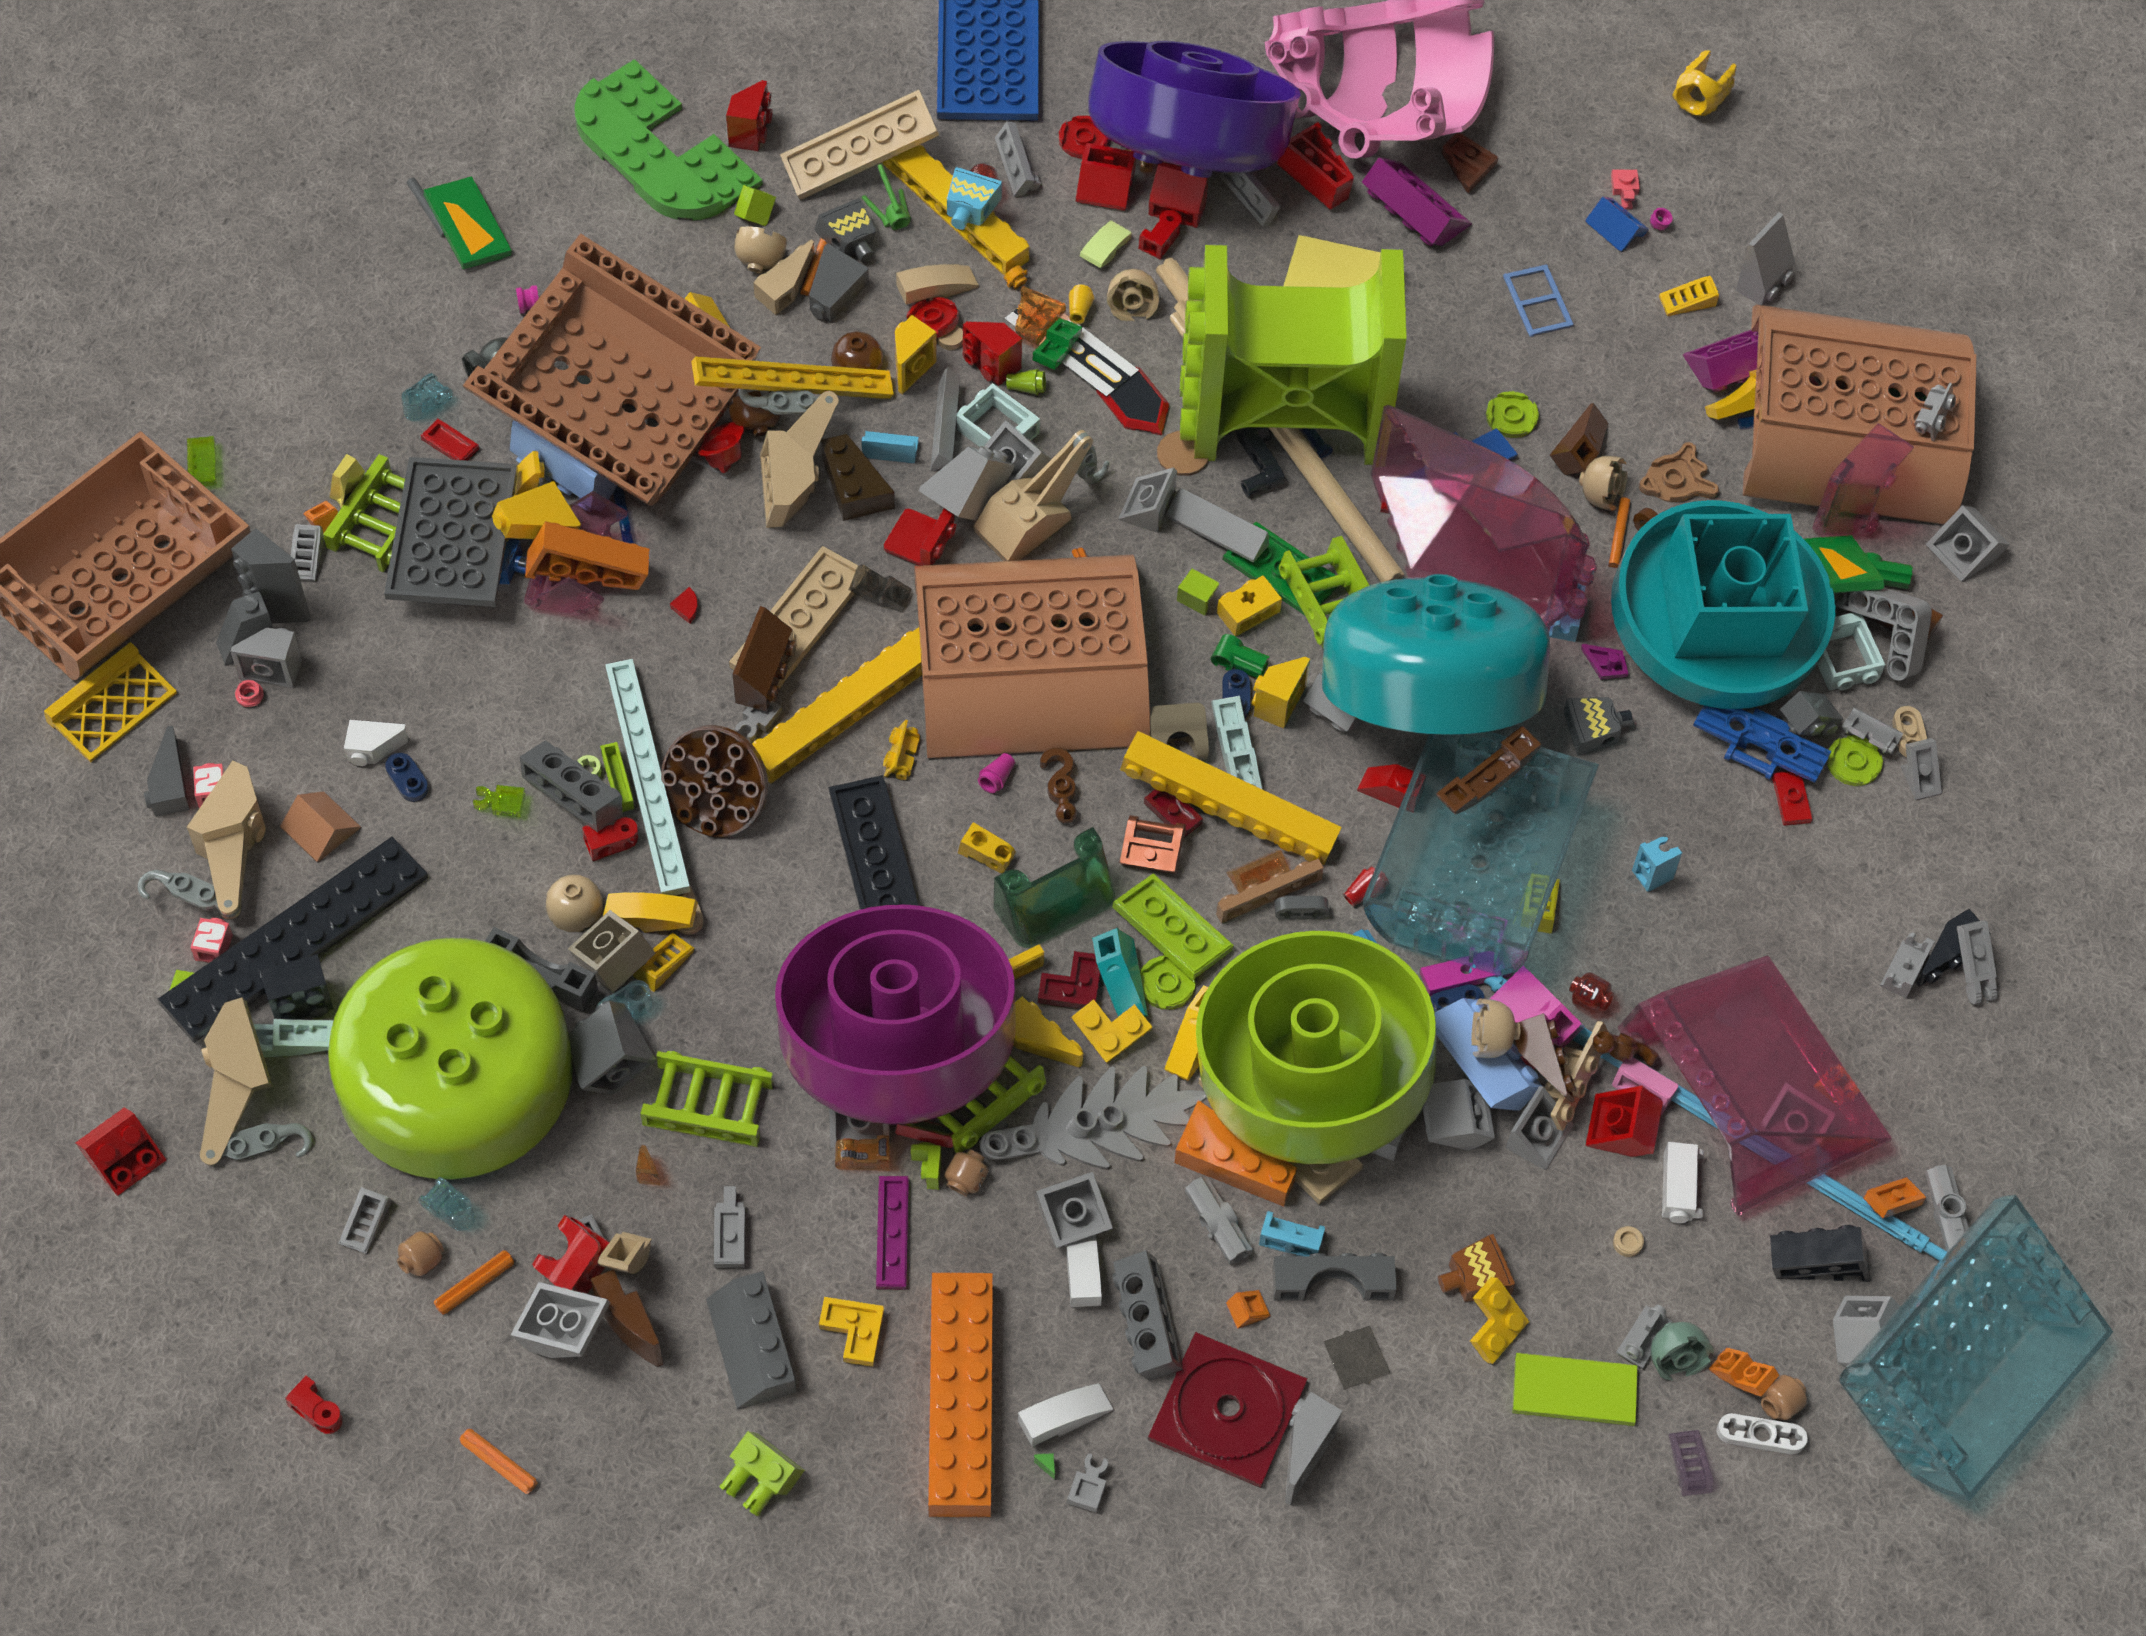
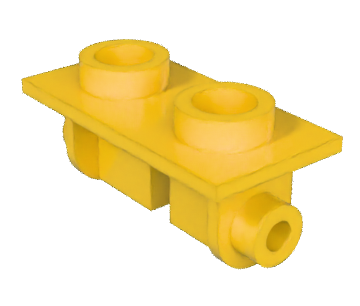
M905 720L898 728L894 727L890 734L891 751L887 752L883 761V766L886 767L884 774L886 778L891 773L896 774V778L899 780H906L907 776L911 775L914 757L905 754V752L912 755L916 753L920 735L918 734V729L914 727L906 728L908 720Z

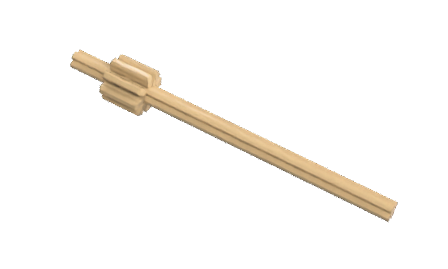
M1168 258L1162 265L1156 268V273L1178 302L1174 306L1176 312L1171 314L1170 321L1183 338V333H1185L1186 300H1188V276L1176 260ZM1269 427L1379 581L1402 579L1404 573L1301 431L1298 428Z

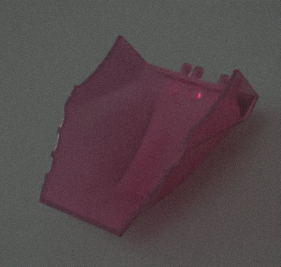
M1385 405L1382 412L1371 477L1380 503L1386 502L1391 516V518L1387 519L1389 526L1394 525L1400 542L1396 543L1397 551L1403 549L1409 565L1404 568L1408 578L1444 574L1453 576L1458 580H1466L1498 588L1514 595L1534 608L1544 621L1547 629L1567 614L1572 619L1579 620L1583 617L1584 607L1587 605L1588 600L1585 592L1578 589L1577 586L1578 583L1581 586H1588L1593 583V575L1596 572L1597 566L1594 558L1586 555L1587 549L1590 547L1587 534L1582 532L1575 518L1559 498L1536 477L1507 458L1391 405Z

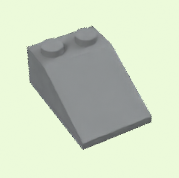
M1780 212L1749 243L1736 287L1737 292L1758 305H1763L1767 300L1771 302L1778 294L1779 287L1782 284L1786 286L1794 275L1792 268L1795 259L1784 216Z
M538 1282L511 1336L529 1352L550 1358L583 1356L610 1301Z
M1310 1392L1306 1400L1299 1399L1292 1411L1294 1416L1289 1424L1292 1426V1432L1290 1436L1285 1503L1291 1505L1337 1434L1342 1416V1410Z

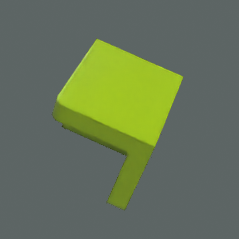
M743 185L734 215L766 226L776 197Z
M1192 568L1178 586L1177 601L1205 616L1208 611V602L1218 589L1219 582Z

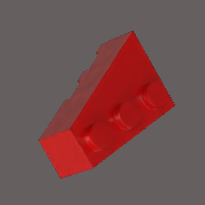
M1317 122L1290 138L1289 145L1284 155L1278 160L1277 165L1331 210L1348 200L1354 176L1342 157L1336 155L1332 149L1333 144L1331 140L1325 138L1321 132L1322 127Z

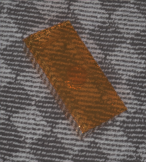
M1275 850L1226 873L1238 893H1241L1254 883L1261 884L1270 880L1273 875L1279 872L1286 873L1290 870L1282 851Z

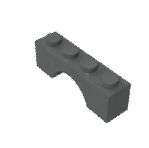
M493 927L485 942L501 946L522 957L543 976L554 991L558 1001L582 1012L585 1011L598 990L594 972L572 962L566 965H558L546 961L530 951L518 937L496 927Z
M1284 1253L1280 1256H1274L1272 1266L1274 1301H1304L1308 1290L1315 1283L1328 1278L1342 1279L1351 1283L1360 1292L1363 1300H1394L1396 1293L1394 1256H1387L1383 1253H1374L1369 1256H1357L1353 1253H1344L1339 1256H1327L1323 1253L1297 1256L1293 1253Z

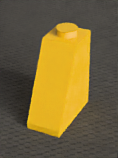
M554 481L499 501L492 515L495 527L501 530L505 538L535 539L545 521L558 523L577 530L581 526Z

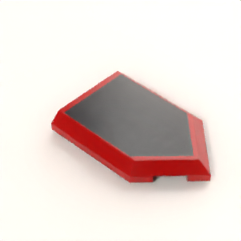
M1136 367L1138 371L1107 396L1098 389L1096 390V393L1125 429L1134 431L1139 429L1162 436L1169 403L1140 367Z

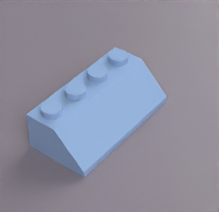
M513 420L510 451L518 456L516 461L520 463L532 451H538L539 462H544L543 479L549 482L552 479L559 483L557 486L559 490L570 496L574 493L579 497L577 501L589 509H592L593 506L602 509L617 487L616 484Z
M1462 998L1434 1012L1436 1035L1491 1108L1520 1111L1532 1099L1539 1086L1542 1087L1537 1080L1538 1074L1533 1068L1524 1063L1518 1048L1513 1044L1504 1055L1497 1058H1477L1473 1055V1052L1478 1051V1047L1471 1043L1474 1012H1480L1481 1005H1476L1478 999Z

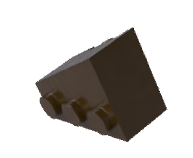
M848 434L821 440L822 459L843 521L895 509L894 490Z

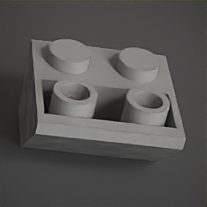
M1462 1079L1432 1084L1428 1098L1423 1106L1429 1142L1469 1151L1495 1138L1489 1105L1470 1080Z
M1844 1296L1833 1319L1838 1364L1849 1367L1887 1368L1911 1318L1891 1296Z

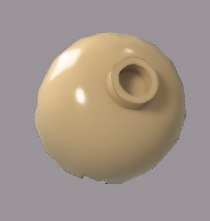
M740 227L737 230L734 249L738 259L747 265L749 271L762 273L763 269H771L775 267L778 261L783 259L788 241L784 236L773 232L772 236L764 233L765 229L759 227Z
M1127 269L1118 273L1111 280L1107 292V303L1111 308V313L1122 321H1135L1131 316L1146 317V319L1151 317L1159 304L1158 287L1154 279L1146 272L1138 269ZM1140 308L1139 311L1133 314L1127 312V309Z
M1615 456L1599 457L1587 466L1586 471L1581 472L1580 486H1583V493L1586 499L1595 507L1611 511L1617 509L1613 502L1617 494L1621 497L1623 496L1627 483V471H1622V464L1627 465L1624 458ZM1608 494H1613L1611 499L1605 500Z
M567 875L551 885L546 897V911L549 919L557 928L566 932H580L584 928L594 925L603 913V898L598 886L591 879L582 875Z
M1480 998L1476 1005H1481L1480 1012H1474L1472 1020L1471 1043L1478 1047V1051L1473 1052V1055L1477 1058H1497L1504 1055L1512 1047L1513 1040L1519 1039L1520 1023L1515 1022L1514 1013L1507 1005L1500 1001Z

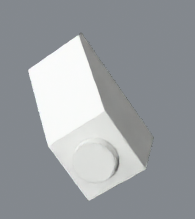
M349 720L344 744L347 762L357 766H365L367 763L376 764L408 742L409 737L406 725Z

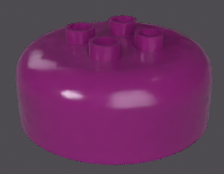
M885 905L857 910L832 919L813 930L793 948L782 964L776 982L775 1001L780 1048L792 1077L808 1095L837 1113L857 1120L880 1124H908L931 1120L958 1110L982 1094L998 1078L1006 1066L1013 1048L1016 1033L1015 983L1008 957L1002 947L985 930L961 916L940 909L917 905Z

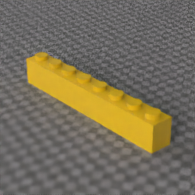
M922 145L915 146L881 162L1004 276L1015 266H1022L1029 261L1030 247L1028 242L1023 237H1019L1014 233L1010 225L1005 221L1002 222L995 215L994 211L990 213L982 225L968 222L963 230L952 226L951 220L953 217L947 215V197L953 175L945 170L939 160L933 159Z
M919 627L914 631L905 633L896 644L884 648L875 659L863 663L854 674L842 678L833 689L821 693L812 704L800 708L791 719L785 723H779L770 734L752 743L764 762L770 784L922 675Z
M1137 731L1122 761L1120 770L1125 772L1130 778L1140 779L1158 791L1170 793L1183 803H1191L1201 808L1205 813L1225 819L1230 825L1244 828L1252 832L1257 838L1267 839L1285 851H1292L1303 856L1309 862L1319 859L1322 865L1325 864L1342 828Z

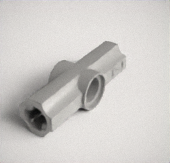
M1946 1165L1935 1166L1925 1173L1935 1209L1933 1217L1940 1227L1947 1253L1955 1257L1964 1256L1974 1250L1964 1213L1966 1203L1959 1195L1952 1167ZM1944 1208L1952 1209L1955 1214L1947 1213Z
M1199 1177L1185 1187L1187 1196L1199 1214L1201 1226L1207 1228L1210 1233L1208 1237L1210 1239L1214 1238L1228 1263H1237L1250 1255L1252 1248L1238 1227V1220L1232 1207L1227 1202L1223 1203L1209 1178Z

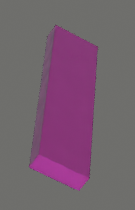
M879 1176L876 1290H906L909 1176Z

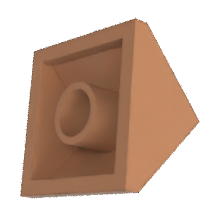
M324 791L297 795L280 825L281 829L317 863L361 828Z

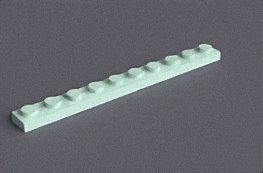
M633 659L605 664L661 894L674 896L690 892V886L665 786L661 780V770Z

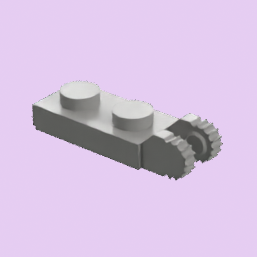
M1977 921L1957 926L1969 1002L1973 1005L1981 1002V987L1986 1000H1995L1997 998L1995 980L1997 975L1988 922Z

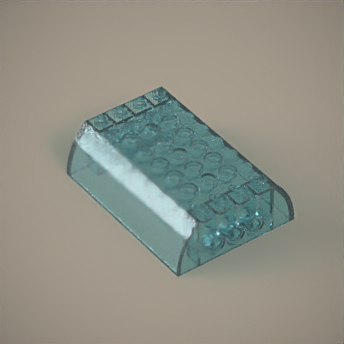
M1489 731L1471 734H1429L1364 895L1363 908L1369 922L1388 943L1446 961L1463 964L1468 968L1472 967L1492 973L1497 977L1507 975L1519 969L1529 956L1599 764L1541 747L1530 761L1498 790L1475 806L1455 815L1436 796V793L1457 776L1460 779L1465 777L1501 748V742L1507 737ZM1498 813L1504 819L1500 822H1494L1489 816ZM1475 859H1482L1486 862V866L1477 868L1471 862Z
M2007 1195L1995 1199L1846 1366L1840 1375L1839 1382L1908 1474L1941 1493L1957 1499L1970 1501L2113 1333V1330L2016 1195ZM1985 1295L1988 1297V1307L1986 1310L1982 1305ZM1949 1336L1952 1338V1348L1950 1351L1946 1347V1341ZM1913 1377H1914L1915 1380H1916V1384H1914L1913 1381H1912V1380H1913V1379H1912Z

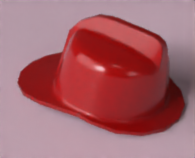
M729 422L716 427L705 437L698 454L704 456L712 468H719L722 473H726L731 465L741 458L740 440L744 432V426H738L734 422Z

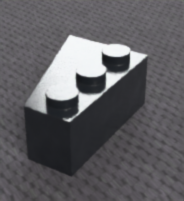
M1843 1225L1838 1227V1229L1831 1230L1812 1228L1808 1232L1781 1231L1778 1235H1770L1772 1269L1776 1279L1815 1280V1276L1833 1275L1834 1281H1843V1276H1861L1862 1282H1870L1868 1248L1861 1227Z

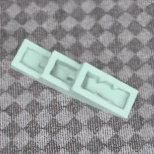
M1240 696L1213 700L1211 704L1227 773L1262 789L1255 750L1252 748L1248 725L1244 720Z
M274 1019L273 1024H254L264 1057L294 1056L328 1050L333 1020Z

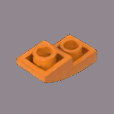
M1726 1348L1720 1353L1716 1361L1709 1368L1711 1372L1725 1382L1761 1397L1779 1376L1774 1366L1754 1362L1747 1352Z

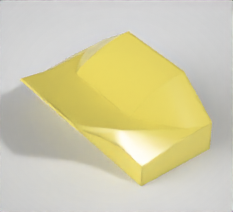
M348 454L345 455L332 475L330 498L336 500L340 508L344 504L346 495L353 492L365 473L359 462Z

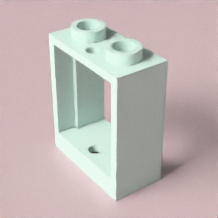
M993 383L986 390H981L968 406L964 405L956 416L957 430L979 447H984L991 436L976 426L974 422L992 406L1017 423L1016 429L1031 441L1040 433V418Z
M1853 612L1835 617L1830 641L1853 635L1866 666L1836 673L1825 649L1817 665L1829 691L1834 689L1846 690L1855 684L1863 682L1871 684L1881 677L1885 663L1861 614Z

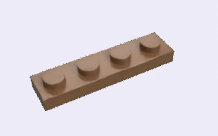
M1319 859L1311 862L1304 861L1289 872H1279L1266 882L1261 884L1254 883L1248 886L1241 893L1226 895L1218 902L1216 915L1222 924L1280 897L1322 880L1324 867Z

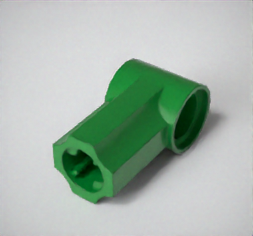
M1865 553L1884 579V585L1903 589L1909 588L1913 570L1912 565L1884 561L1879 554Z
M1224 634L1210 660L1213 665H1221L1227 671L1232 670V668L1238 669L1258 678L1259 675L1263 676L1270 656L1244 646L1243 642L1234 635Z

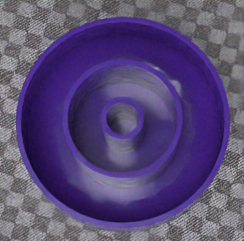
M1120 41L1104 44L1098 49L1088 96V112L1094 126L1114 143L1134 151V158L1154 164H1161L1165 161L1182 165L1181 171L1186 174L1209 178L1212 175V171L1253 172L1275 164L1284 155L1289 145L1301 93L1294 84L1281 76L1257 67L1252 62L1228 52L1175 41Z

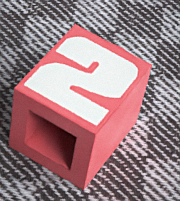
M207 763L202 766L193 767L195 798L199 808L225 771L222 764Z
M200 918L190 947L196 961L210 963L229 949L233 937L229 923L219 918Z

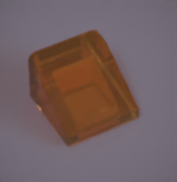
M641 1145L636 1166L637 1182L640 1184L660 1185L659 1174L646 1145Z

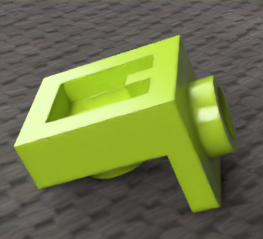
M930 1142L912 1144L911 1160L922 1161L921 1179H926L927 1189L939 1190L941 1146Z

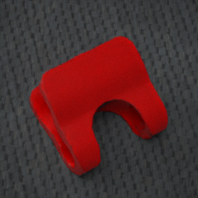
M564 1215L558 1224V1228L567 1237L568 1249L565 1255L556 1260L553 1257L538 1254L532 1265L555 1286L588 1294L593 1287L591 1278L601 1275L605 1267L598 1264V1260L610 1242L578 1219Z

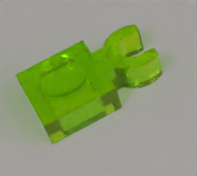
M496 785V790L493 792L484 786L476 787L477 796H484L485 798L483 800H473L475 809L486 810L492 807L493 815L521 818L526 794L525 788Z

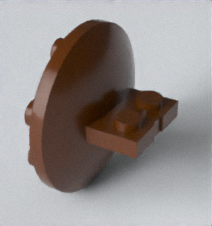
M718 725L696 727L679 736L669 747L664 757L661 780L665 786L670 809L680 822L692 830L710 837H728L748 828L761 814L768 794L766 768L756 748L738 732ZM696 818L703 821L701 823L702 832L694 829L687 823Z

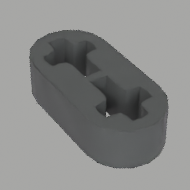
M1283 896L1274 902L1275 916L1280 920L1325 919L1329 915V902L1323 896Z

